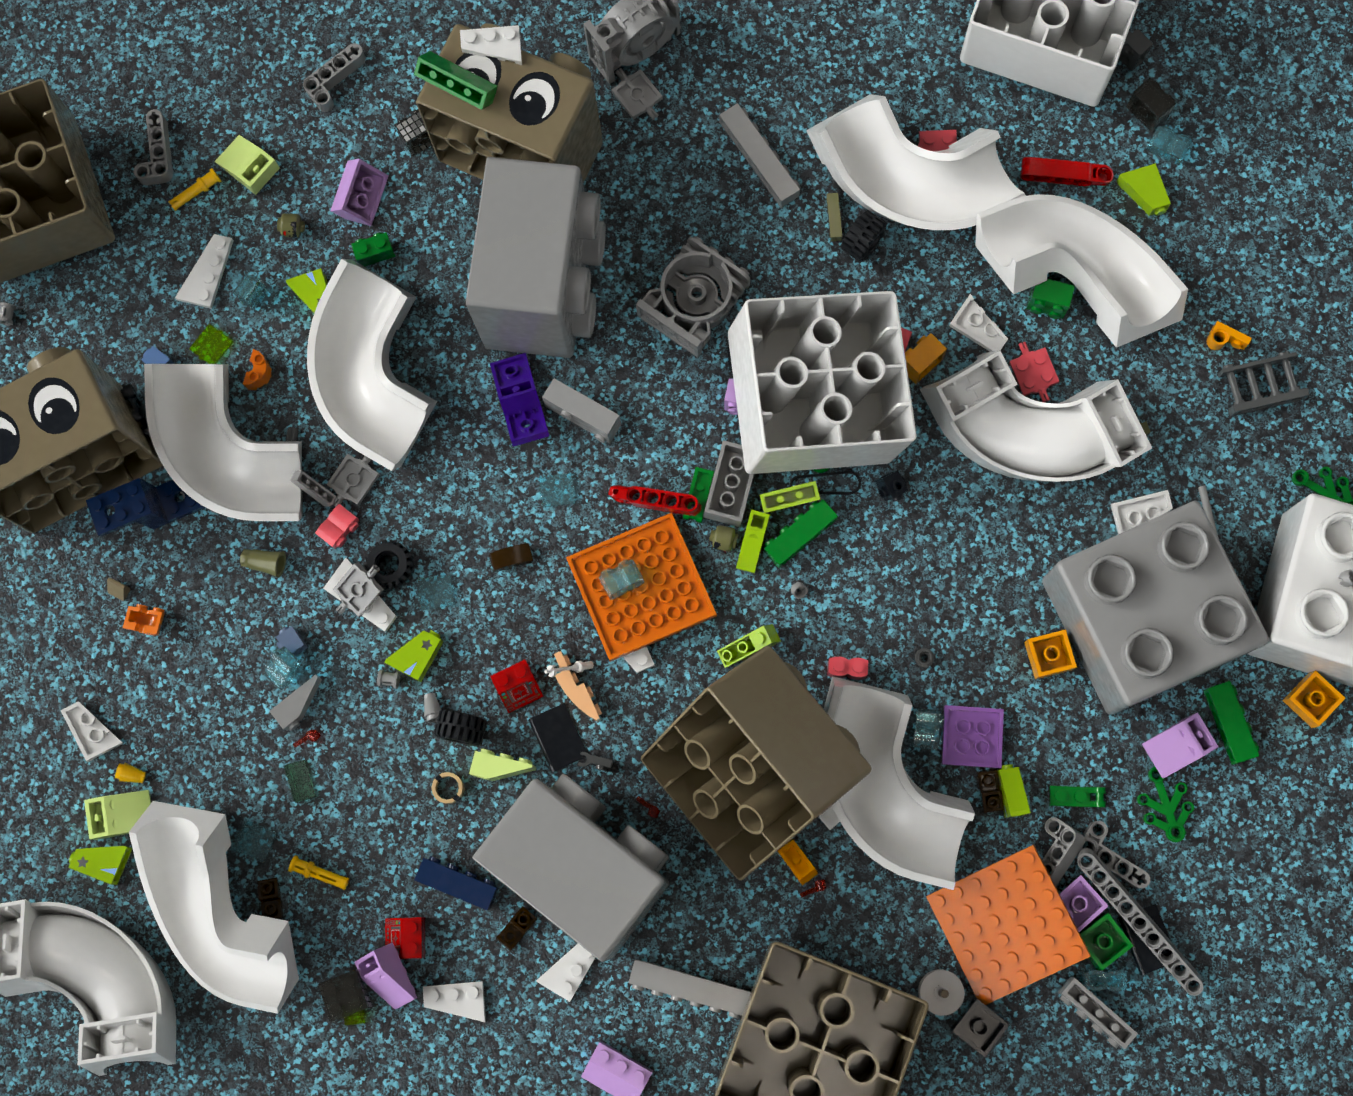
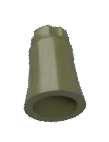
M243 549L240 563L243 567L279 578L284 572L286 554L283 551Z

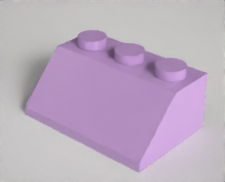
M361 159L347 161L330 211L346 220L372 226L389 175Z
M1082 875L1060 893L1079 932L1108 907L1107 903Z
M600 1041L581 1077L613 1096H640L653 1070L605 1042Z

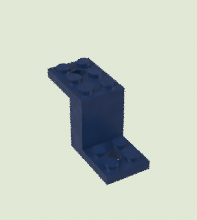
M137 478L86 500L97 534L101 537L135 522L154 530L205 508L189 497L174 480L155 487ZM183 492L185 498L183 501L178 502L176 499L177 495ZM114 506L115 513L112 516H108V508Z

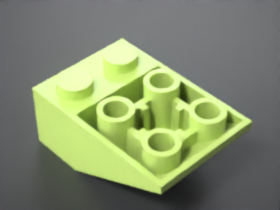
M240 135L215 160L216 164L255 195L280 169L275 159Z
M481 749L480 752L475 751L469 774L474 777L496 781L535 771L537 767L528 759L519 758V761L513 760L514 757L511 755L500 753V756H495L493 751Z
M144 790L84 800L89 839L100 840L129 834L131 828L151 804L150 791Z

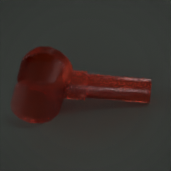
M309 730L303 738L293 743V746L296 748L308 739L314 743L321 735L316 730Z
M638 796L636 800L649 809L647 815L657 819L660 813L659 808Z
M825 880L814 881L815 888L801 892V898L815 892L824 891L826 889Z

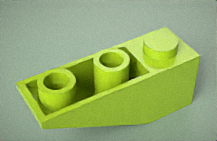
M751 510L736 569L755 573L770 514Z
M773 624L763 625L717 650V653L724 667L727 668L749 658L763 647H772L781 642Z

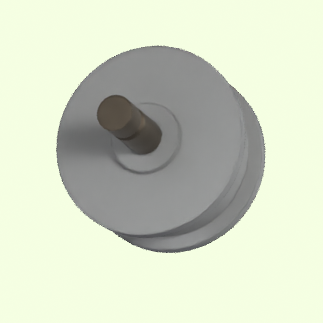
M937 969L928 972L921 979L918 986V997L928 1003L929 1012L939 1016L950 1015L956 1012L963 1003L964 987L961 980L954 973Z

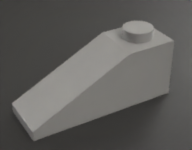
M316 674L269 711L283 730L292 731L300 725L299 722L304 718L322 681Z

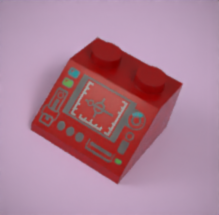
M526 659L490 676L508 713L544 697Z
M425 917L385 918V945L393 942L400 959L426 957Z

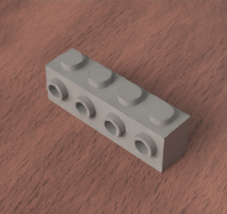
M1070 977L1058 991L1061 995L1060 1000L1069 1007L1073 1005L1077 1009L1075 1013L1084 1021L1086 1019L1093 1023L1091 1027L1100 1035L1104 1033L1108 1036L1107 1041L1116 1049L1118 1046L1126 1049L1138 1035L1136 1031L1076 978Z

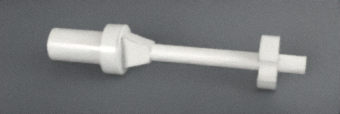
M576 661L572 666L554 668L555 665H549L544 672L545 674L549 673V677H554L560 671L573 670L580 673L584 670L592 669L594 665L592 661Z

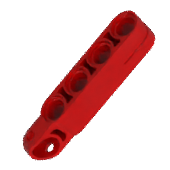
M1025 157L1021 163L1020 178L1026 181L1076 186H1106L1112 182L1114 177L1112 169L1102 164L1037 157Z
M613 485L609 488L608 495L617 502L632 504L639 508L695 516L701 511L700 502L695 496L690 494ZM640 493V497L637 500H632L634 494ZM653 496H658L657 502L650 503ZM677 499L674 506H669L670 500ZM690 502H695L694 508L687 509V505Z

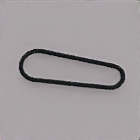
M853 471L798 475L791 479L790 487L793 486V481L798 478L853 474L857 477L859 483L858 487L852 492L818 491L819 494L851 495L859 491L861 479Z

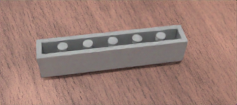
M737 103L719 115V123L780 208L799 197L801 187L796 179L793 180L787 166L780 163L777 152L770 149L766 137L760 135L756 123L749 120L746 109L744 107L741 108Z
M638 959L634 961L628 982L632 984L633 989L643 991L644 988L651 989V994L663 996V993L671 995L670 999L682 1002V999L690 1001V1005L700 1008L702 1004L710 1006V1011L721 1013V1010L728 1011V1016L738 1019L743 1015L751 991Z

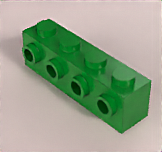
M431 51L418 57L414 71L415 76L481 110L493 103L498 87Z
M823 499L820 502L817 500L808 507L810 510L807 513H800L794 519V524L790 527L786 525L780 530V535L776 539L772 537L765 543L764 552L778 568L782 567L837 520V514Z
M1228 681L1203 690L1231 764H1237L1258 757L1259 746L1255 740L1253 741L1251 736L1252 728L1244 718L1243 714H1245L1242 704L1237 700L1236 687Z

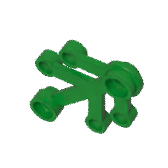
M1323 467L1318 473L1319 477L1324 480L1326 489L1310 480L1309 474L1305 470L1300 469L1292 474L1291 480L1296 486L1304 485L1319 495L1353 505L1348 478L1340 477L1335 482L1336 487L1342 491V499L1337 496L1331 476V468ZM1326 470L1328 476H1325L1322 471ZM1296 476H1300L1302 481H1297ZM1343 480L1345 486H1342L1339 481Z
M1153 767L1148 771V778L1151 782H1154L1161 804L1150 799L1144 793L1137 796V803L1141 806L1146 805L1165 815L1168 823L1157 819L1153 813H1146L1143 816V821L1147 825H1154L1164 830L1168 840L1180 842L1186 835L1184 824L1189 814L1194 810V805L1191 802H1183L1181 804L1182 812L1176 821L1174 811L1182 795L1187 792V785L1183 782L1177 783L1174 786L1175 792L1169 801L1163 784L1164 778L1162 779L1159 774V777L1155 779L1152 774L1154 771L1158 772L1156 767ZM1179 785L1184 787L1183 792L1178 791ZM1141 796L1146 797L1145 803L1140 801ZM1185 804L1190 805L1189 811L1184 809ZM1148 815H1151L1153 817V821L1151 823L1148 822L1146 819ZM1174 828L1178 830L1177 836L1172 834Z

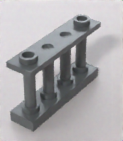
M1285 351L1272 358L1234 366V364L1223 366V369L1218 373V377L1227 376L1235 401L1228 409L1230 417L1293 403L1309 396L1308 388L1300 389L1297 386L1290 363L1297 356V352L1289 353V351ZM1283 364L1290 387L1289 392L1282 393V391H1279L1272 365ZM1263 367L1271 390L1270 396L1265 398L1260 394L1253 371ZM1246 372L1253 395L1252 401L1245 402V400H1242L1235 374Z

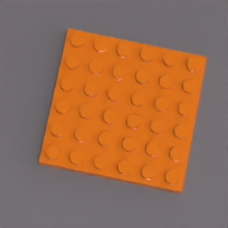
M672 513L566 557L610 662L717 616Z
M1034 844L956 881L954 890L941 888L926 896L976 998L985 1005L1091 956Z

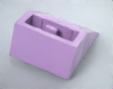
M1198 712L1182 719L1142 744L1162 779L1218 748L1217 743Z
M393 942L355 961L362 981L395 1010L417 998L415 989L410 983L407 971L402 965L399 953L394 947Z

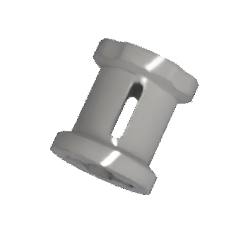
M4 302L0 303V324L13 325L12 317L17 308L15 305Z
M380 669L377 677V686L386 685L398 689L400 672H384V670Z

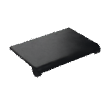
M565 703L528 719L552 773L586 757L580 755L581 752L587 751Z
M1154 904L1143 908L1169 938L1157 905ZM1118 917L1125 935L1133 944L1131 952L1140 975L1165 967L1123 917ZM1137 918L1134 922L1142 925L1145 923V920ZM1154 933L1148 936L1150 940H1156L1159 937ZM1165 949L1161 953L1168 956L1172 951Z

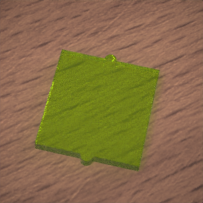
M208 324L189 350L199 356L200 360H204L208 364H216L232 345L233 341L225 336L222 330L219 331Z

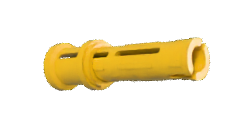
M213 168L203 177H198L196 183L168 201L175 211L201 192H208L209 188L217 182H222Z
M294 855L288 872L292 873L294 871L304 875V878L312 877L343 890L346 889L349 882L348 877L346 878L317 867L313 861H304L299 859L297 855Z

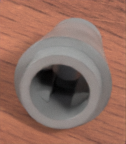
M428 693L424 695V718L427 719L428 723L437 722L439 711L442 709L435 693Z

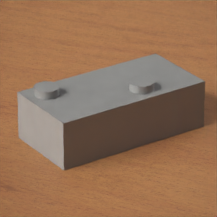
M555 378L542 396L546 408L594 434L595 439L602 443L606 441L610 444L621 427L620 416L617 413Z
M723 440L703 518L740 527L754 475L748 474L745 471L742 445Z

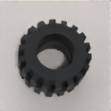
M866 210L855 220L846 233L841 249L859 262L863 261L879 243L886 230L887 222L871 211Z
M382 540L381 544L376 542L374 548L370 547L368 549L370 552L365 554L366 561H363L366 571H369L373 565L379 567L381 561L387 556H396L399 559V567L393 574L382 575L378 571L374 576L376 582L384 590L392 591L394 588L398 590L401 585H407V580L412 579L411 573H414L415 569L413 566L415 563L411 553L401 543H396L394 540H390V542Z
M441 710L439 711L434 735L456 743L480 746L483 743L487 721L481 717L463 712Z

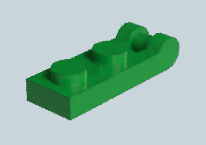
M699 467L695 468L689 494L698 499L701 504V511L695 516L683 515V519L689 520L690 518L702 523L714 471ZM690 502L687 505V509H692V506H695V502Z
M1049 786V806L1106 808V802L1104 801L1106 788ZM1090 794H1096V801H1090Z

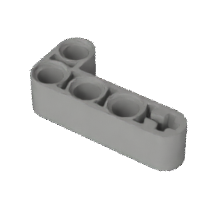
M356 43L350 44L304 80L303 87L306 93L322 112H329L334 107V102L328 91L365 63L366 56L362 47ZM341 64H345L344 67L339 68ZM312 86H316L315 89L310 90ZM323 99H327L326 102L321 103Z
M153 109L146 115L151 162L137 164L133 170L139 182L146 186L166 183L173 177L168 123L159 110ZM164 152L162 156L157 157L158 154ZM165 169L164 173L159 174L161 170Z
M1051 817L1045 823V830L1056 840L1042 861L1048 872L1052 869L1050 877L1055 886H1057L1083 847L1085 838L1066 822L1056 817Z
M1102 821L1091 822L1082 834L1085 842L1087 841L1091 844V850L1099 858L1103 852L1108 854L1109 860L1105 865L1115 877L1133 888H1146L1150 884L1149 874L1102 845L1108 833V827ZM1095 825L1101 827L1102 832L1099 836L1093 832ZM1083 856L1086 859L1092 861V858L1090 856ZM1120 863L1126 866L1124 874L1118 872V865ZM1131 874H1133L1134 876H1141V880L1143 881V883L1137 884L1138 880L1133 876H1129Z

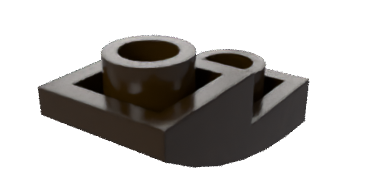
M529 543L510 546L489 554L494 572L509 570L513 566L533 562Z
M998 770L977 771L984 813L1004 810Z
M278 878L257 881L258 899L261 902L262 916L284 920Z
M522 906L499 933L496 940L511 952L533 926L537 918Z

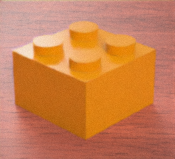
M932 333L927 337L925 335L917 341L918 345L914 349L909 348L905 352L908 377L915 384L936 367L945 356L947 348Z
M1066 629L1030 638L1024 642L1035 680L1077 668Z
M1315 670L1309 672L1282 701L1311 728L1319 727L1345 700V697Z

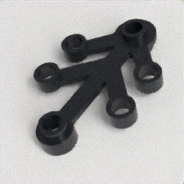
M125 383L122 384L123 389L120 391L126 400H130L135 410L131 412L136 422L142 420L144 427L141 428L146 438H151L146 411L140 407L141 403L137 398L138 395L131 383L127 385Z

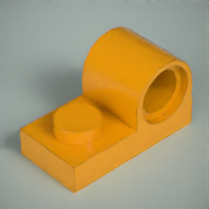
M1217 321L1211 328L1206 342L1212 350L1221 349L1227 342L1231 343V346L1236 349L1244 350L1252 338ZM1214 336L1220 337L1221 342H1217Z
M794 840L778 850V853L802 886L818 875L815 867Z

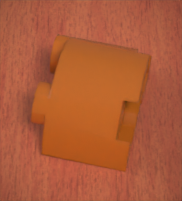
M253 349L250 357L253 369L246 372L243 385L248 390H257V388L262 387L264 384H268L272 373L266 358L259 351Z
M137 604L136 607L128 606L123 628L147 635L159 636L165 610L156 607L153 610H148V606Z

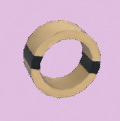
M441 773L432 783V794L441 803H456L464 794V783L454 773ZM445 777H453L458 782V793L452 799H443L438 794V783Z

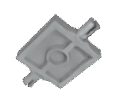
M622 68L617 70L616 74L621 79V82L611 90L612 94L633 120L646 112L652 120H655L659 115L653 109V106L663 99L660 92L641 69L628 76Z
M349 454L345 456L326 484L338 494L332 504L336 507L338 504H341L344 499L350 500L358 506L361 504L380 476L378 472L371 469L368 465L371 461L370 458L364 456L361 460Z
M359 562L354 563L333 588L342 601L338 608H336L339 614H343L349 608L358 617L362 616L383 592L384 589L374 578L380 570L377 565H373L369 571H366Z

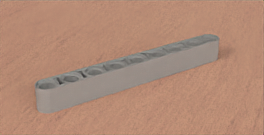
M1089 848L1081 849L1077 855L1080 869L1184 990L1193 996L1201 994L1203 991V981L1200 974L1096 853ZM1083 856H1090L1092 861L1084 863L1081 858ZM1098 871H1102L1105 873V876L1103 878H1097L1094 874ZM1110 887H1116L1119 889V891L1115 894H1111L1108 892V889ZM1128 902L1132 904V907L1130 909H1123L1121 905ZM1137 918H1143L1145 923L1138 925L1134 921ZM1154 933L1159 937L1156 940H1150L1148 936ZM1165 949L1172 951L1168 956L1163 955L1161 952ZM1177 965H1184L1185 969L1177 971L1175 967ZM1192 980L1199 982L1195 987L1188 985Z

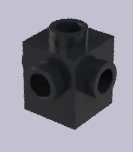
M898 470L889 472L875 480L879 488L878 492L885 501L893 500L895 502L903 498V493L908 491L906 481Z

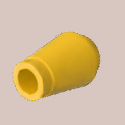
M119 763L115 773V778L119 779L120 782L143 783L146 777V772L127 763Z

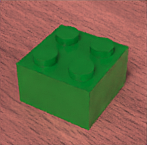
M1047 279V281L1032 287L1026 309L1034 314L1043 313L1053 319H1063L1070 307L1075 286Z
M1109 913L1101 914L1079 932L1091 954L1088 958L1097 970H1104L1133 947V944Z

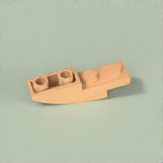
M561 651L554 654L560 668L572 665L567 654L563 655ZM570 670L556 674L555 677L569 699L587 716L597 722L600 721L599 715L602 712L598 703L594 705L591 699L594 697L590 686L586 687L584 683L577 686L576 683L579 680L575 671L571 673Z

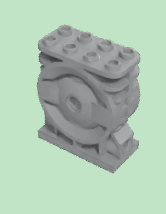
M620 0L607 12L598 25L594 26L590 20L583 23L589 58L609 84L615 81L614 71L622 65L630 66L642 62L657 52L666 42H669L673 33L676 36L680 34L679 0Z
M690 236L687 244L681 247V252L675 255L674 260L664 270L659 289L649 290L645 297L637 302L636 310L639 318L698 358L702 353V349L711 338L710 329L719 325L726 318L732 306L736 305L738 298L742 297L744 290L750 286V273L743 267L738 268L735 266L730 258H724L719 255V252L714 247H708L703 244L704 242L699 237ZM709 277H711L718 284L721 291V299L724 302H721L718 299L717 287ZM667 288H670L671 290L676 292V300L679 308L688 315H684L678 311L673 301V293L668 291ZM695 292H699L702 294L698 298L692 296V294ZM663 308L668 317L660 313Z

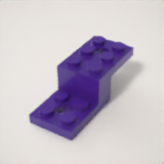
M526 353L490 363L512 446L549 437Z

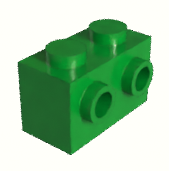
M387 232L376 233L373 237L361 238L351 244L357 263L364 267L396 257Z

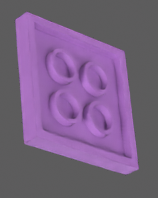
M945 705L941 765L1001 769L1004 709Z

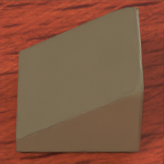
M108 578V593L124 601L131 589L112 578Z

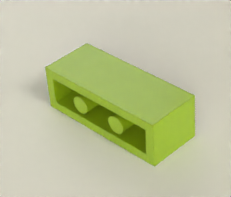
M816 481L759 495L764 513L820 500Z

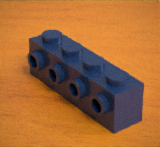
M435 857L423 858L414 879L415 881L485 910H490L499 889L494 886L495 882L484 878V881L476 879L477 875L466 871L465 874L458 871L459 867L449 863L447 866L440 864L441 860Z

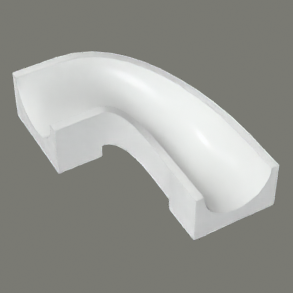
M870 94L806 130L821 163L826 165L830 174L844 192L871 212L901 224L929 230L969 228L976 225L977 213L1007 201L1026 196L1023 191L1019 190L1012 183L1001 165L996 150V140L1001 138L998 131L979 128L949 145V149L928 151L914 145L903 135L885 96Z
M1037 194L1019 197L977 213L975 246L1013 294L1047 281V274L1049 272H1057L1064 275L1076 286L1097 314L1096 323L1116 348L1182 320L1188 288L1162 258L1142 239L1098 209L1066 197Z
M341 259L320 298L312 319L307 346L309 383L316 405L334 433L356 451L393 471L402 467L437 403L436 400L410 385L398 381L389 365V351L396 330L400 329L416 296L354 260Z
M999 350L982 353L968 367L920 389L937 424L954 447L978 465L1011 478L1041 482L1086 479L1103 474L1115 467H1122L1152 449L1118 379L1096 382L1069 399L1057 404L1043 403L1027 398L1015 389L1014 386L1017 385V382L1003 354Z
M144 364L146 419L153 446L167 473L189 497L216 513L240 520L299 521L303 517L302 489L290 481L295 471L302 470V441L257 442L247 439L238 432L232 423L228 409L229 364Z
M832 676L824 710L836 725L846 728L853 734L858 742L860 753L872 768L869 775L832 805L839 821L858 847L884 868L915 881L954 890L956 883L955 867L960 842L968 822L973 821L975 815L970 802L933 791L927 793L919 788L905 771L901 759V747L912 709V703L908 695Z
M152 801L129 831V836L144 892L168 945L187 972L213 995L239 1006L278 1014L299 980L289 921L251 914L247 922H244L237 917L232 906L229 891L226 851L231 846V840L225 814Z
M26 899L0 903V994L8 997L49 990L62 993L69 998L79 1009L84 1019V1024H79L77 1065L98 1076L107 1075V1067L124 1062L153 1061L167 1065L176 1064V1008L173 995L158 964L136 940L104 918L77 906L57 902L31 903Z

